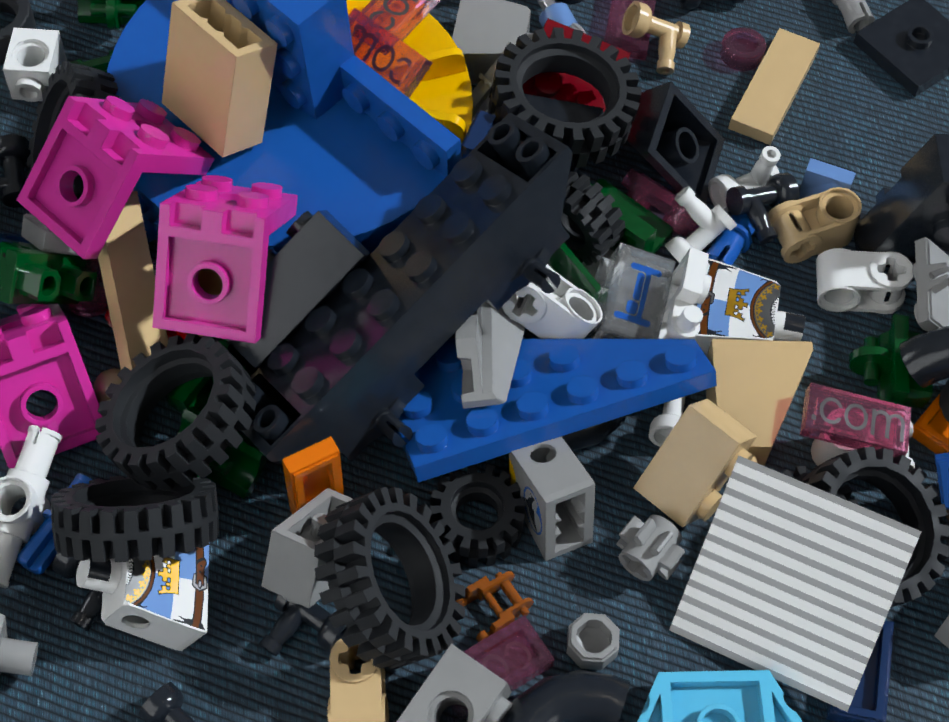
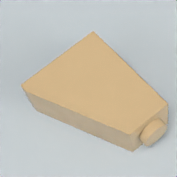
M711 340L707 358L716 370L717 386L706 389V398L757 436L748 449V452L753 455L751 461L765 466L813 352L812 342Z

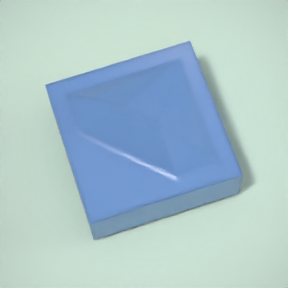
M810 158L799 190V199L824 192L830 188L842 187L850 190L856 173Z

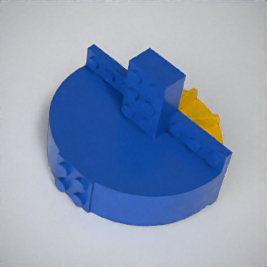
M146 0L125 26L108 64L107 72L115 78L114 82L118 86L116 95L120 99L138 103L140 99H145L159 105L167 112L165 118L176 127L192 132L201 140L199 146L215 158L206 175L229 177L233 179V186L251 188L253 183L258 182L278 184L283 187L282 193L298 195L296 215L269 235L268 251L273 248L277 253L292 239L286 232L303 213L309 211L314 215L317 211L327 210L372 253L379 246L381 240L393 232L416 208L418 202L429 195L450 174L453 167L462 160L461 144L473 120L472 86L463 52L457 47L443 26L425 10L424 0H418L417 3L412 0H406L409 4V10L400 16L393 15L385 10L383 6L385 0H226L278 44L262 143L223 158L162 104L172 2L178 0ZM389 0L387 3L388 8L393 12H403L406 8L405 4L400 0ZM384 11L382 14H376L373 17L374 24L383 28L388 27L391 24L390 18L392 16L395 24L389 30H379L370 24L369 17L373 12ZM358 26H364L367 29V34L373 33L377 36V40L378 38L381 39L367 63L364 60L373 48L375 40L372 37L368 38L358 54L354 55L355 50L365 35L363 30H358L352 38L351 34ZM382 34L384 35V37L380 38L378 37V35ZM384 46H392L396 50V60L393 66L386 72H378L373 65L376 53ZM387 49L379 54L377 58V66L383 69L389 66L393 59L391 50ZM404 58L410 59L414 66L411 78L403 85L394 84L391 80V70L394 72V77L397 81H403L410 73V65L407 62L399 63L398 61ZM407 86L411 88L408 93L405 92ZM142 172L133 191L138 192L148 242H152L154 239L158 241L160 203L184 190L186 185L202 181V176L206 175Z

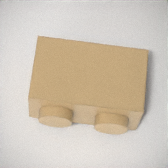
M708 398L690 404L633 489L681 527L698 519L706 521L719 506L723 496L719 491L728 478H730L738 455L752 460L753 455L748 452V449L757 436Z

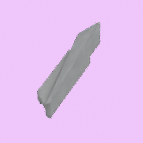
M523 297L519 298V301L517 303L518 308L521 307V304L524 300ZM486 301L456 331L457 358L461 360L463 369L461 395L463 409L500 405L507 401L525 327L510 319L502 307L496 310Z

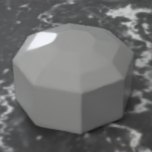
M583 613L568 627L566 654L581 669L602 670L618 655L620 629L605 614Z

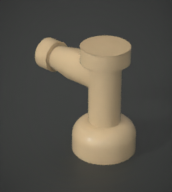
M633 1L628 6L622 20V32L626 36L640 38L648 33L659 37V60L657 61L656 71L662 75L673 74L675 67L673 60L676 48L682 49L687 44L691 32L690 25L681 21L674 24L652 16L651 8L639 1Z

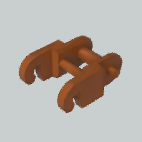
M512 571L503 574L498 572L495 575V579L491 581L484 576L466 587L465 598L456 600L463 607L476 599L480 601L486 600L497 615L498 620L491 624L490 631L486 633L483 630L476 636V640L480 645L488 644L514 628L515 618L521 614L525 617L530 613L528 609L533 605L534 601L531 597L522 599L511 583L515 577ZM501 589L512 603V606L504 611L492 596Z

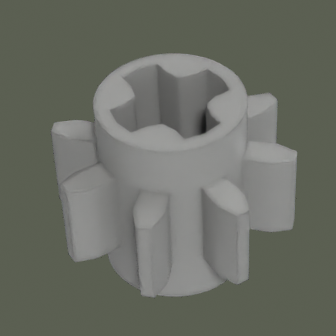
M650 515L645 523L638 517L633 516L619 533L621 538L616 544L623 549L618 556L619 561L630 574L640 580L650 581L656 573L665 580H668L682 562L680 558L685 553V550L678 546L682 541V535L674 524L662 516Z

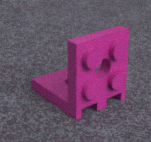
M68 96L16 201L82 259H97L142 172L206 175L215 158L199 146L201 140L195 134L184 128L174 126L165 118L167 112L149 100L140 99L138 103L126 102L115 96H107L106 99ZM78 174L81 176L84 185L83 193L79 199L75 196L73 190L74 179Z
M206 175L202 176V181L186 185L184 190L161 202L152 328L255 344L261 338L269 235L296 215L298 195L282 193L283 187L278 184L258 182L253 183L251 188L233 186V179L229 177ZM201 269H211L219 274L223 283L220 294H208L200 287L198 275Z
M20 304L16 307L17 314L0 319V448L9 469L16 466L30 425L41 428L40 432L44 427L62 435L55 455L96 440V436L100 434L95 429L96 419L102 417L98 412L99 403L68 320L59 304ZM39 390L49 391L56 396L55 408L45 416L33 415L26 409V402L29 396Z

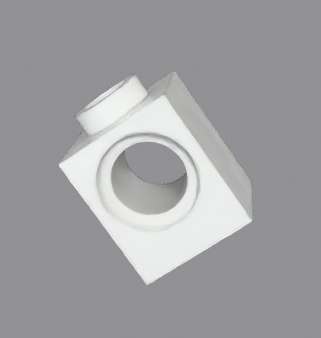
M13 28L3 66V72L12 99L28 102L43 101L42 92L45 86H49V77L52 73H55V68L58 65H62V62H67L59 30Z

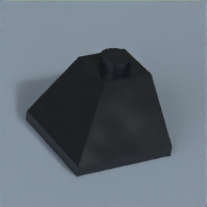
M672 81L641 92L640 104L626 141L677 193L689 186L696 193L695 196L706 203L709 194L708 184L710 179L714 177L725 139Z

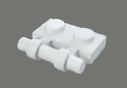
M691 247L655 298L648 338L694 339L700 331L703 313L699 307L695 306V303L702 304L705 301L712 281V277L706 274L708 253Z

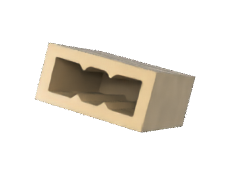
M178 0L172 2L162 104L222 158L262 143L278 43L226 0Z

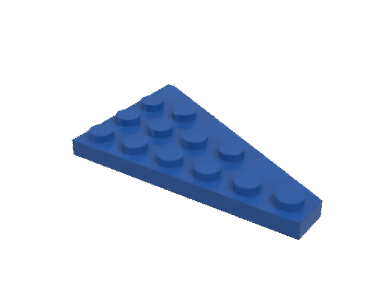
M449 338L414 374L425 387L406 405L399 417L405 425L411 428L413 434L411 440L409 441L400 432L397 434L407 443L403 446V449L419 483L511 453V451L555 439L717 386L716 370L695 339H522L507 401L500 405L463 409L461 400L463 369L461 360L457 358L455 338Z

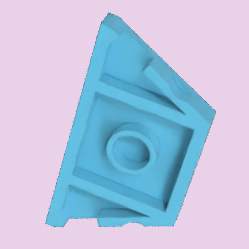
M769 670L658 672L637 722L803 721L796 711L788 707L784 700V692Z

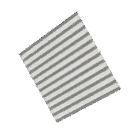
M738 455L669 631L754 670H769L776 680L848 712L922 531Z

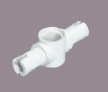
M30 425L28 427V433L15 468H10L7 475L0 478V587L8 588L9 579L22 543H27L31 535L45 520L42 515L44 510H51L49 500L45 497L50 484L46 477L58 444L61 442L62 435L43 427L40 432L41 428L38 426ZM26 497L24 507L18 513L11 515L15 502L20 498Z

